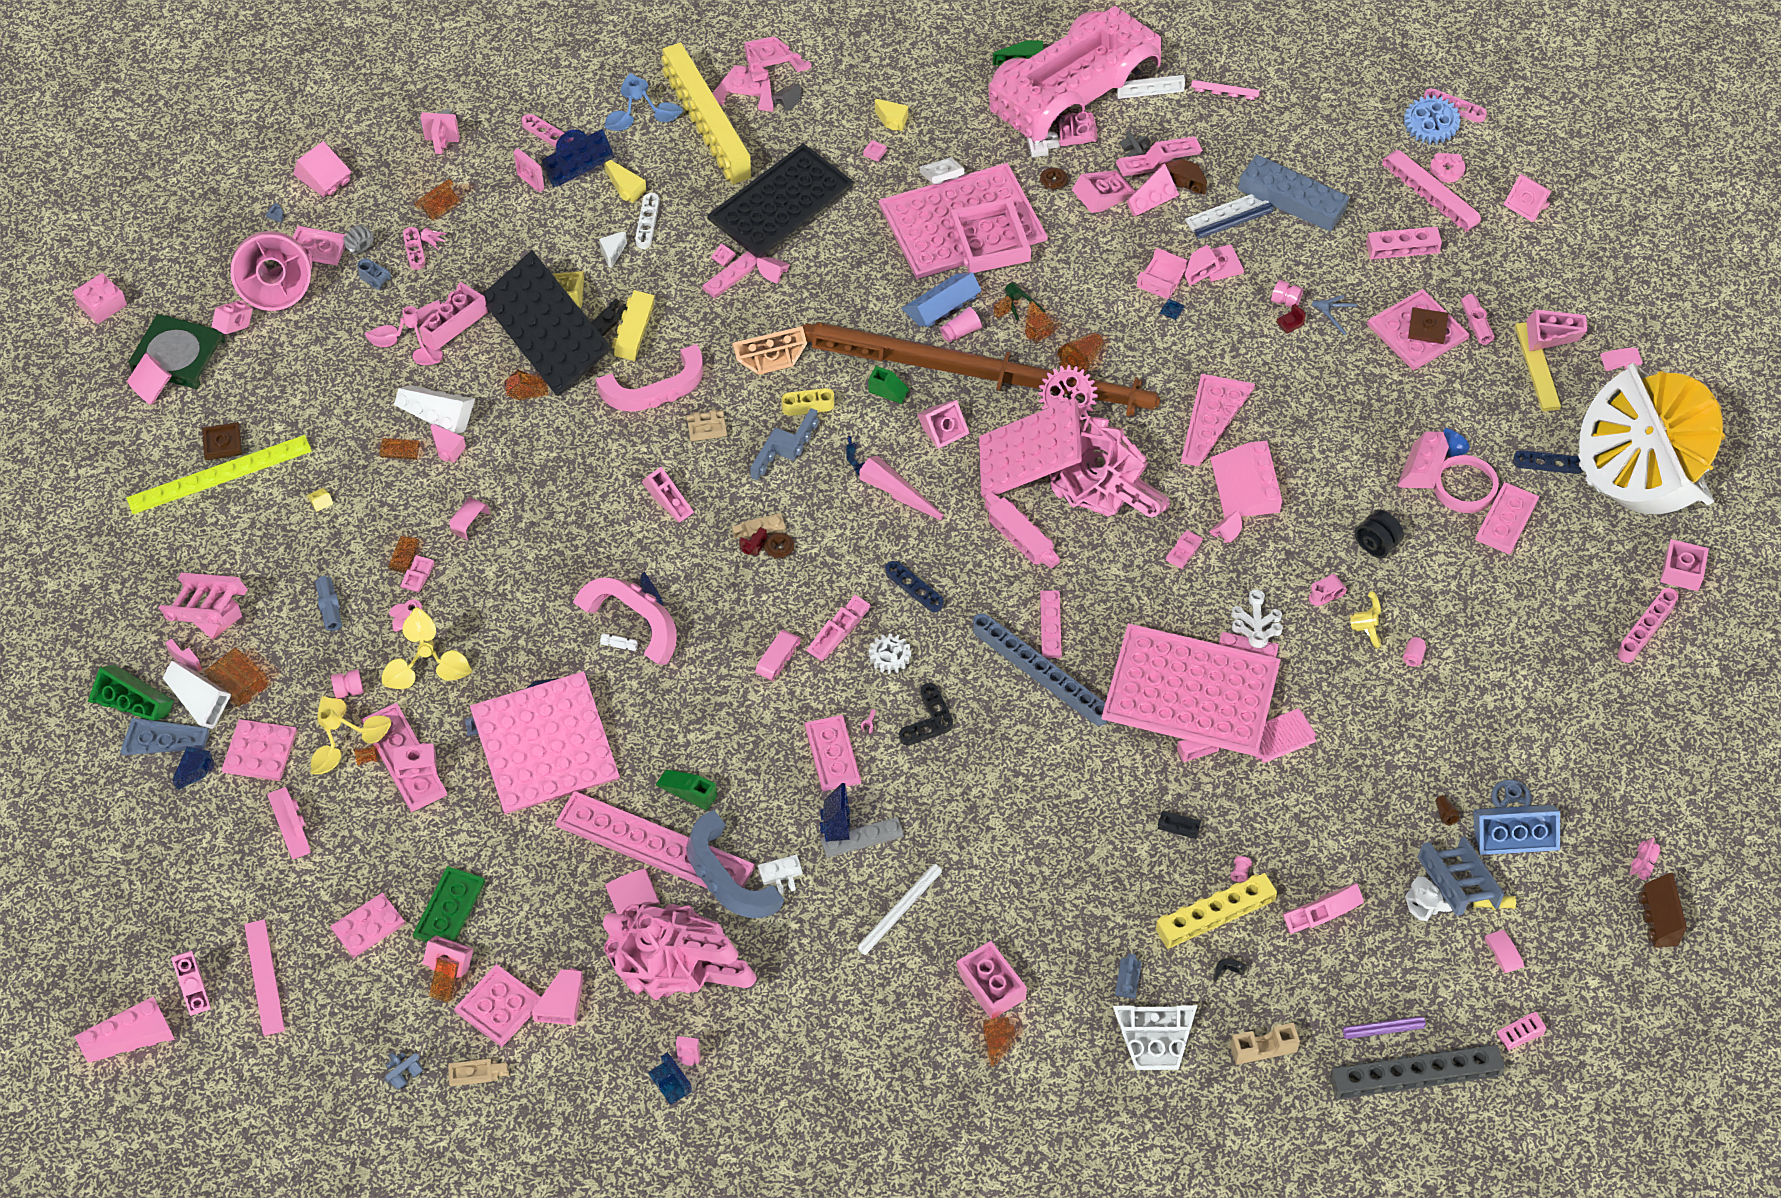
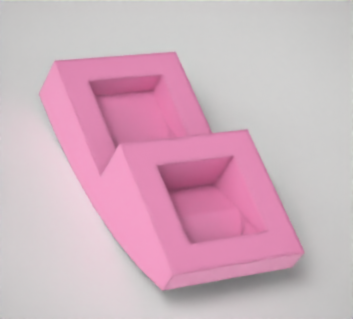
M1637 348L1617 349L1600 354L1606 371L1622 366L1628 369L1627 366L1633 362L1637 366L1643 364Z
M1186 530L1178 539L1176 546L1167 555L1166 561L1183 569L1202 543L1203 538Z
M416 555L411 569H407L400 587L419 593L435 564L434 560Z
M172 639L165 642L168 652L179 663L198 672L202 670L199 660L189 647L181 651Z
M1504 929L1485 935V941L1495 954V960L1504 973L1524 967V963L1515 945Z

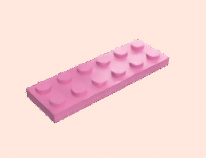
M397 703L361 719L362 725L372 716L380 715L391 719V726L385 736L378 742L373 743L410 812H414L447 796V791L437 774L406 778L396 777L393 748L403 745H420Z

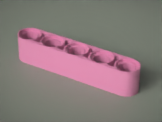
M1663 589L1622 641L1618 651V657L1621 661L1632 662L1674 609L1678 599V594L1674 589Z

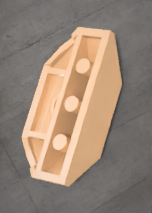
M803 326L732 344L736 360L757 375L793 367L807 345Z

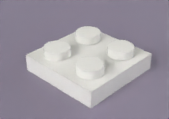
M951 157L919 167L920 173L932 184H941L944 180L957 179L965 174L964 168Z

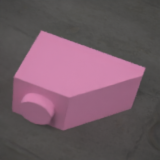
M1208 245L1197 249L1190 257L1185 272L1189 286L1221 269L1217 258Z
M432 424L430 427L438 456L443 461L455 463L466 448L464 437Z

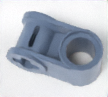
M364 258L357 263L360 279L377 290H380L382 285L392 278L387 269L370 259Z

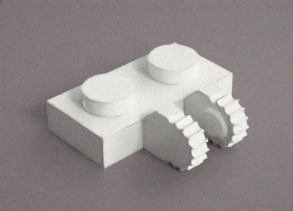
M1048 132L1047 138L1041 141L1036 140L1033 142L1031 138H1027L1031 158L1048 156V149L1060 147L1057 133Z
M797 855L758 865L763 885L775 882L777 891L780 894H783L784 890L781 880L787 879L789 889L794 891L796 888L793 877L803 875Z

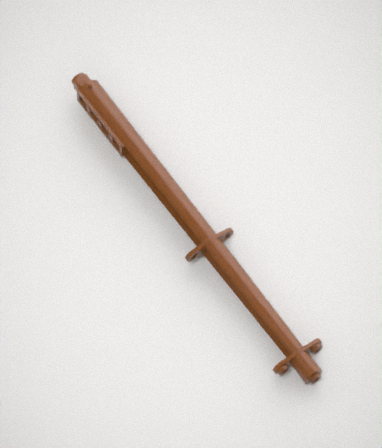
M816 322L815 325L809 323L801 325L803 326L806 341L812 343V348L881 362L887 360L998 381L997 391H1001L1003 383L1040 389L1039 385L1045 386L1042 379H1049L1047 373L1054 375L1052 370L1010 362L1011 352H1006L1004 360L822 322ZM1135 377L1132 387L1088 379V381L1094 380L1095 382L1091 387H1097L1093 394H1097L1098 397L1093 399L1128 405L1127 417H1130V415L1134 416L1135 407L1149 410L1159 407L1160 397L1157 396L1158 392L1140 389L1142 380H1139L1138 377ZM1073 378L1067 381L1068 387H1074L1077 384V381ZM1063 381L1059 382L1065 394H1073L1072 392L1068 393ZM1053 387L1051 389L1052 392H1061L1060 388Z

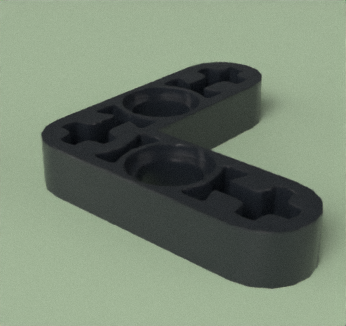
M933 683L924 684L920 690L921 698L931 718L901 728L899 731V741L901 744L906 746L913 745L945 734L953 728V718L937 686ZM926 690H929L930 692H932V697H933L932 700H931L930 695H929L928 693H926ZM934 705H939L942 707V709L938 712H935L931 709V707ZM942 715H943V720H944V722L947 723V726H944L943 724H941V718H940V717H941ZM929 727L932 731L925 734L921 732V728ZM905 733L911 735V738L908 739L907 737H905Z

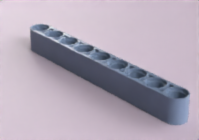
M980 613L975 615L973 618V633L1093 724L1102 726L1108 722L1102 719V715H1098V713L1103 714L1105 707L1103 700L987 614Z

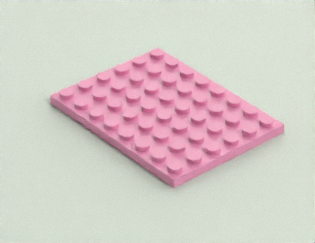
M1008 163L959 176L957 179H949L941 184L928 185L879 200V207L916 279L963 266V255L959 254L958 242L954 241L953 228L949 227L948 218H950V210L1012 198L1029 245L1047 241V234ZM1005 214L961 222L973 257L1018 248Z
M1128 623L1102 719L1258 756L1281 659Z

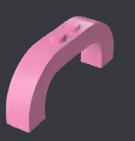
M697 344L681 349V361L685 367L681 373L674 377L639 389H626L617 383L613 373L595 379L597 391L608 405L622 411H641L651 407L656 408L668 401L673 402L677 398L693 391L700 383L703 375L701 351Z
M615 578L595 579L579 591L573 603L587 613H596L602 602L607 597L614 595L645 617L651 625L652 638L644 655L658 665L669 663L676 646V627L669 612L655 601L656 597L649 593L645 594L641 591L642 588L635 583L631 584L628 581Z

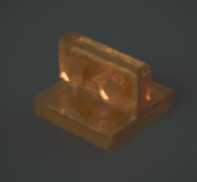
M449 178L413 204L417 209L422 207L432 221L460 202V200L450 186L454 183Z

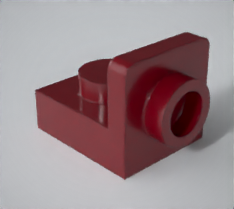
M1294 304L1292 305L1291 312L1277 318L1276 323L1288 334L1304 325L1306 314L1302 308Z
M760 527L756 533L752 534L750 540L741 537L739 544L742 552L747 555L757 556L764 546L767 530Z

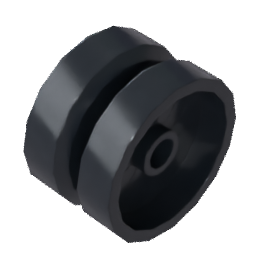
M1383 510L1371 512L1355 528L1354 532L1359 546L1376 558H1385L1404 538L1403 528L1394 516Z

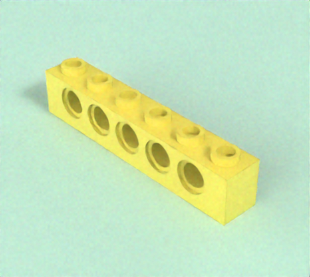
M1265 873L1259 876L1253 875L1243 883H1235L1225 891H1217L1207 899H1199L1189 907L1184 906L1171 915L1165 914L1157 920L1156 931L1166 948L1169 949L1274 902L1277 891ZM1230 900H1235L1237 903H1231ZM1211 908H1217L1219 911H1213ZM1193 916H1199L1201 919H1195ZM1175 924H1181L1183 927H1177Z

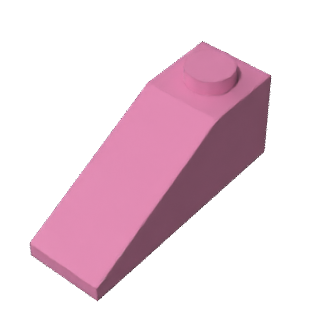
M662 467L642 481L651 496L679 523L694 513Z

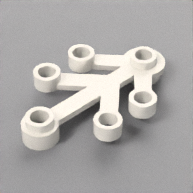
M1252 590L1249 594L1248 600L1250 605L1253 606V618L1239 606L1233 607L1231 613L1233 618L1242 619L1254 628V631L1250 630L1241 620H1235L1232 624V630L1246 635L1249 638V644L1255 648H1264L1268 644V638L1273 635H1281L1283 630L1281 624L1273 623L1270 629L1262 631V628L1271 622H1279L1282 612L1274 609L1269 615L1261 619V605L1265 598V594L1261 590Z

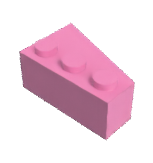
M1535 309L1526 320L1529 351L1577 342L1587 332L1586 315Z

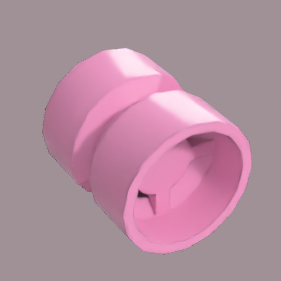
M1279 280L1274 288L1271 301L1280 305L1285 303V306L1292 308L1294 304L1298 306L1303 294V288L1296 285L1290 287L1288 282Z
M358 669L347 671L345 676L342 673L331 675L336 699L345 698L348 696V693L352 696L364 694Z

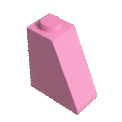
M573 968L560 970L532 1010L535 1022L576 1025L583 985L582 971Z

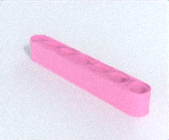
M1395 150L1383 158L1382 163L1384 167L1389 168V171L1396 177L1399 176L1406 185L1414 188V191L1421 197L1424 196L1431 205L1439 208V211L1446 217L1449 216L1456 225L1464 228L1465 232L1480 223L1481 217L1475 209L1402 151Z

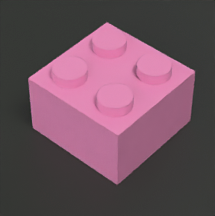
M103 273L72 291L77 305L97 324L127 306L123 292Z
M1671 539L1665 553L1660 582L1698 591L1704 578L1709 548Z

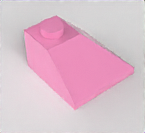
M957 400L930 407L917 414L923 430L938 449L970 434Z
M218 594L209 609L214 610L224 594ZM230 598L221 613L222 617L227 621L226 625L193 623L213 640L241 618L242 614L239 605Z

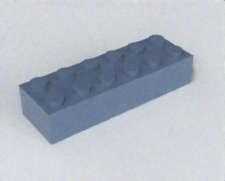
M1258 154L1255 155L1240 176L1238 190L1245 194H1252L1254 198L1261 201L1266 200L1274 207L1330 232L1346 211L1350 197Z

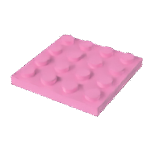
M1424 289L1367 321V325L1413 371L1468 340L1470 335L1448 314L1444 344L1408 339L1412 307L1446 312Z

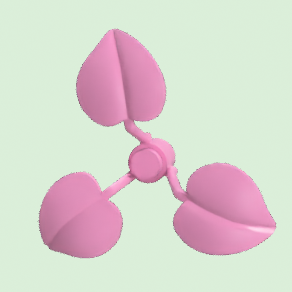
M437 300L418 310L414 306H407L402 310L403 318H400L401 322L398 331L392 325H384L365 332V336L372 344L378 347H389L396 344L397 337L400 336L403 324H405L409 328H415L421 349L414 351L413 360L420 365L439 363L443 358L441 348L434 351L428 346L424 347L417 324L424 323L432 313H436L440 302Z

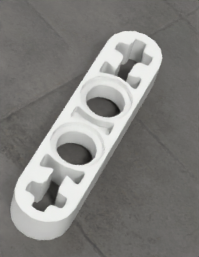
M648 193L643 198L635 237L636 245L641 249L649 248L652 244L659 208V197L655 193ZM650 200H653L652 206H649ZM646 213H652V214H653V215L650 216V217L644 216ZM643 226H650V227H651V228L648 229V230H643V229H642ZM643 235L646 236V240L644 242H641L643 240Z

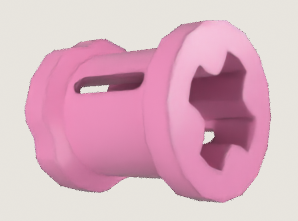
M1238 856L1234 859L1235 867L1230 877L1233 881L1243 883L1249 879L1248 871L1252 867V861L1247 857Z

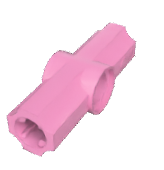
M1473 294L1466 295L1461 299V304L1469 320L1468 326L1474 331L1479 343L1482 345L1489 344L1494 340V334L1486 319L1487 312L1481 308L1476 296Z

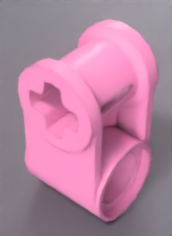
M1336 574L1329 575L1312 584V593L1309 595V601L1315 606H1321L1338 599V596L1339 598L1347 592V588Z

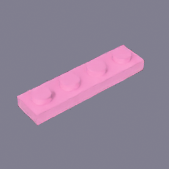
M1192 80L1191 87H1195L1194 91L1205 92V89L1212 90V94L1219 95L1222 92H1228V96L1238 97V94L1245 95V99L1251 100L1259 97L1260 90L1197 80Z
M746 252L702 285L703 290L713 298L718 297L757 267V258L750 252Z
M1040 590L1042 656L1045 658H1061L1060 592Z

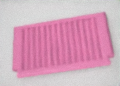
M1300 708L1266 721L1258 756H1255L1257 760L1262 759V763H1266L1316 742L1314 737L1317 735Z

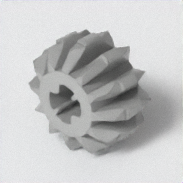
M363 224L360 226L356 225L353 229L350 228L349 232H346V236L343 238L344 245L354 255L357 253L362 254L363 251H367L368 247H371V243L374 242V235Z

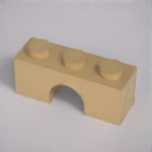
M1293 1022L1274 1026L1273 1030L1264 1036L1256 1037L1253 1031L1232 1035L1230 1048L1235 1064L1239 1065L1296 1053L1300 1040Z

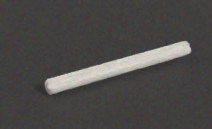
M933 864L863 939L858 945L859 952L866 955L942 872V869L937 864Z

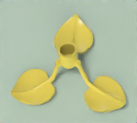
M415 607L403 624V634L412 642L419 641L418 652L409 665L402 658L390 661L383 671L382 684L394 689L411 687L416 675L410 668L413 667L419 656L429 657L433 655L435 660L440 663L436 668V673L444 680H457L471 674L472 668L466 657L456 650L445 652L441 660L436 654L437 652L434 650V642L432 640L436 634V626L425 611Z
M322 696L317 718L319 725L324 727L328 734L331 747L326 745L315 751L311 759L310 773H326L339 763L342 752L335 748L336 745L330 730L339 728L341 722L363 733L362 740L371 744L378 742L385 736L391 726V719L380 715L372 716L364 722L363 728H359L342 718L347 709V705L343 700Z

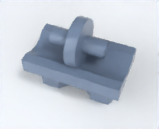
M391 1052L388 1055L391 1061L385 1066L388 1070L394 1066L396 1068L389 1072L383 1080L399 1090L407 1084L401 1073L408 1070L412 1077L415 1078L423 1072V1068L418 1061L420 1057L417 1053H414L401 1063L400 1061L406 1057L405 1054L402 1052L396 1056Z

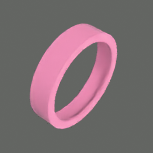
M1468 455L1454 456L1443 462L1434 486V492L1446 507L1457 512L1475 513L1486 509L1494 501L1498 490V477L1494 469L1487 462L1477 457ZM1453 465L1474 466L1489 476L1493 483V488L1481 500L1472 502L1461 501L1449 495L1441 484L1442 471Z

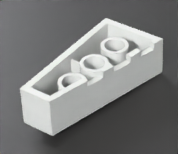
M409 385L398 389L394 405L431 424L459 434L467 428L475 398H466L457 394L452 395L442 391H433L428 388Z

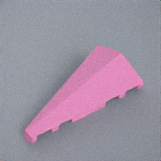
M879 456L869 457L860 469V480L892 494V498L941 520L944 517V514Z

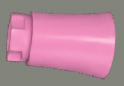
M968 307L954 319L945 323L940 328L944 339L950 343L968 333L981 329L982 325L976 312L971 307Z

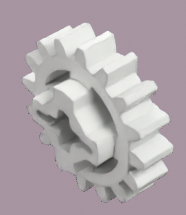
M889 634L887 638L881 635V640L875 638V644H870V663H874L875 669L880 667V672L882 673L884 670H888V674H891V670L898 673V668L905 669V664H909V658L911 657L910 645L906 644V639L899 640V635L895 638H892V634Z

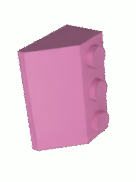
M1425 432L1413 443L1398 482V487L1434 489L1449 448L1444 432Z

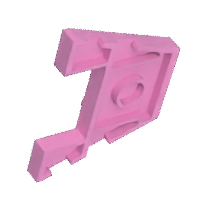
M775 36L745 42L744 45L753 82L767 79V73L763 69L766 66L789 61L795 70L800 72L810 69L811 63L808 60L806 62L802 60L801 55L791 52L789 50L790 47Z
M735 65L712 93L720 105H724L727 92L759 96L758 110L771 112L774 110L767 69H764L767 73V79L753 82L749 67Z

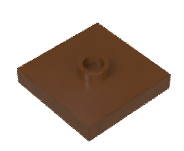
M1412 307L1408 339L1444 344L1448 313Z
M239 422L202 427L205 460L242 455Z

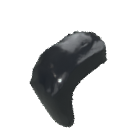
M1223 958L1216 965L1213 981H1217L1223 969L1243 975L1247 970V966L1233 958Z

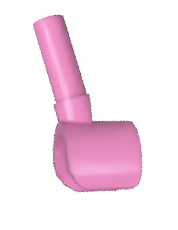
M872 709L869 718L861 723L862 732L865 726H870L869 733L873 731L872 722L876 710Z

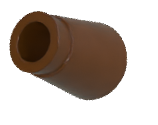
M1445 795L1437 797L1435 802L1441 822L1448 826L1457 823L1460 819V813Z

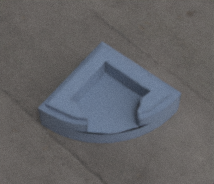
M274 203L266 213V218L282 223L284 216L280 205Z

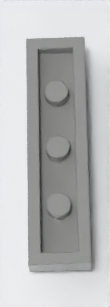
M896 817L820 839L825 856L829 858L902 838L904 833L899 819Z

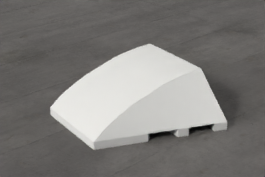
M1113 1006L1135 1070L1179 1069L1197 1006Z

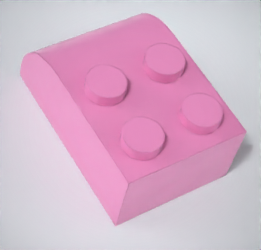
M992 941L956 962L958 972L966 987L991 1020L1026 999L1027 987Z

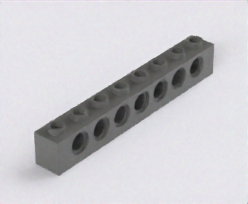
M1485 1044L1479 1048L1470 1049L1469 1047H1464L1458 1051L1450 1052L1449 1050H1443L1437 1054L1430 1055L1422 1053L1410 1058L1408 1056H1401L1396 1060L1380 1059L1375 1063L1367 1064L1366 1062H1360L1354 1066L1347 1067L1346 1065H1339L1331 1070L1330 1081L1335 1100L1500 1077L1505 1067L1499 1046ZM1474 1060H1479L1483 1064H1477ZM1453 1063H1459L1462 1067H1457ZM1433 1066H1438L1441 1070H1436ZM1412 1069H1418L1421 1073H1415ZM1391 1072H1397L1400 1076H1394ZM1370 1075H1376L1379 1079H1373ZM1349 1078H1356L1359 1082H1353Z

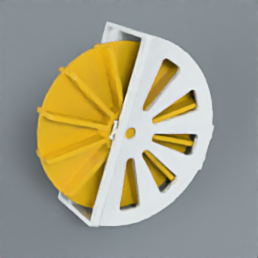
M1634 362L1627 366L1628 369L1614 377L1602 388L1592 401L1584 417L1580 431V453L1578 456L1580 459L1579 465L1587 474L1585 477L1587 483L1590 486H1594L1599 493L1602 492L1612 498L1621 506L1643 514L1669 513L1685 508L1696 501H1703L1706 505L1712 504L1714 502L1713 497L1702 475L1709 470L1712 471L1714 468L1711 463L1718 452L1721 440L1725 439L1720 404L1703 383L1691 376L1665 373L1664 371H1658L1657 374L1649 376Z

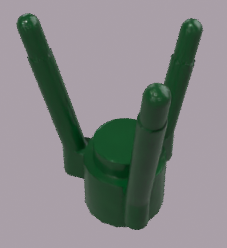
M1011 282L1005 287V292L1007 293L1005 299L1009 302L1016 320H1019V316L1012 299L1019 300L1022 296L1040 311L1045 312V309L1029 297L1016 282Z

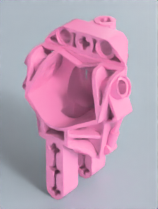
M1090 416L1080 417L1082 462L1056 471L1054 474H1049L1052 480L1050 482L1051 488L1056 496L1060 499L1065 496L1072 507L1088 508L1107 517L1115 515L1124 501L1148 517H1155L1167 510L1170 505L1169 498L1139 479L1148 464L1146 462L1147 458L1124 435V429L1108 426L1109 419L1092 418ZM1095 450H1104V451H1106L1107 453H1103V452H1096V453H1094V451H1095ZM1098 457H1102L1105 460L1104 466L1098 465ZM1087 462H1089V466H1090L1091 470H1092L1093 472H1096L1097 475H1096V474H1093V473L1089 470V468H1088V466H1087Z
M631 904L623 910L622 914L608 913L604 917L603 927L609 934L604 951L617 975L622 978L625 984L637 996L644 991L653 1000H658L661 996L669 997L675 992H698L705 981L742 988L751 987L756 982V974L746 961L737 959L738 951L728 937L725 936L719 923L696 914L690 905L680 907L675 904H669L662 909L643 904ZM632 967L635 969L634 973L630 972Z

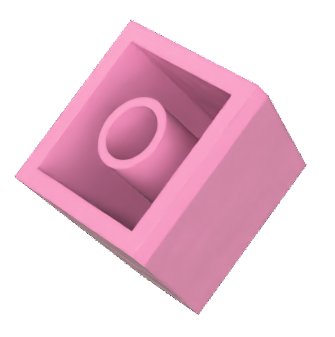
M322 141L297 160L293 175L322 197H325L327 194L330 196L335 193L339 185H346L350 181L351 171Z

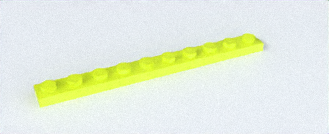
M303 435L126 498L132 514H136L312 451L306 436Z

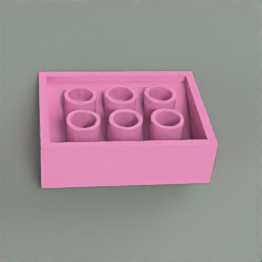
M1267 441L1249 442L1210 458L1224 518L1237 510L1241 517L1280 513L1282 498Z

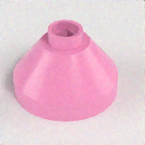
M263 231L253 234L240 243L234 252L231 262L233 286L239 296L253 307L268 311L288 308L302 298L310 283L311 266L309 257L301 244L287 234L276 231ZM275 260L280 265L269 269L264 261Z

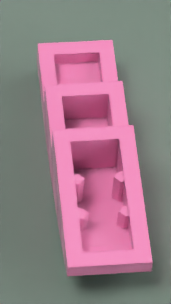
M854 594L846 607H841L832 621L828 620L806 651L820 661H823L855 628L871 608V605Z

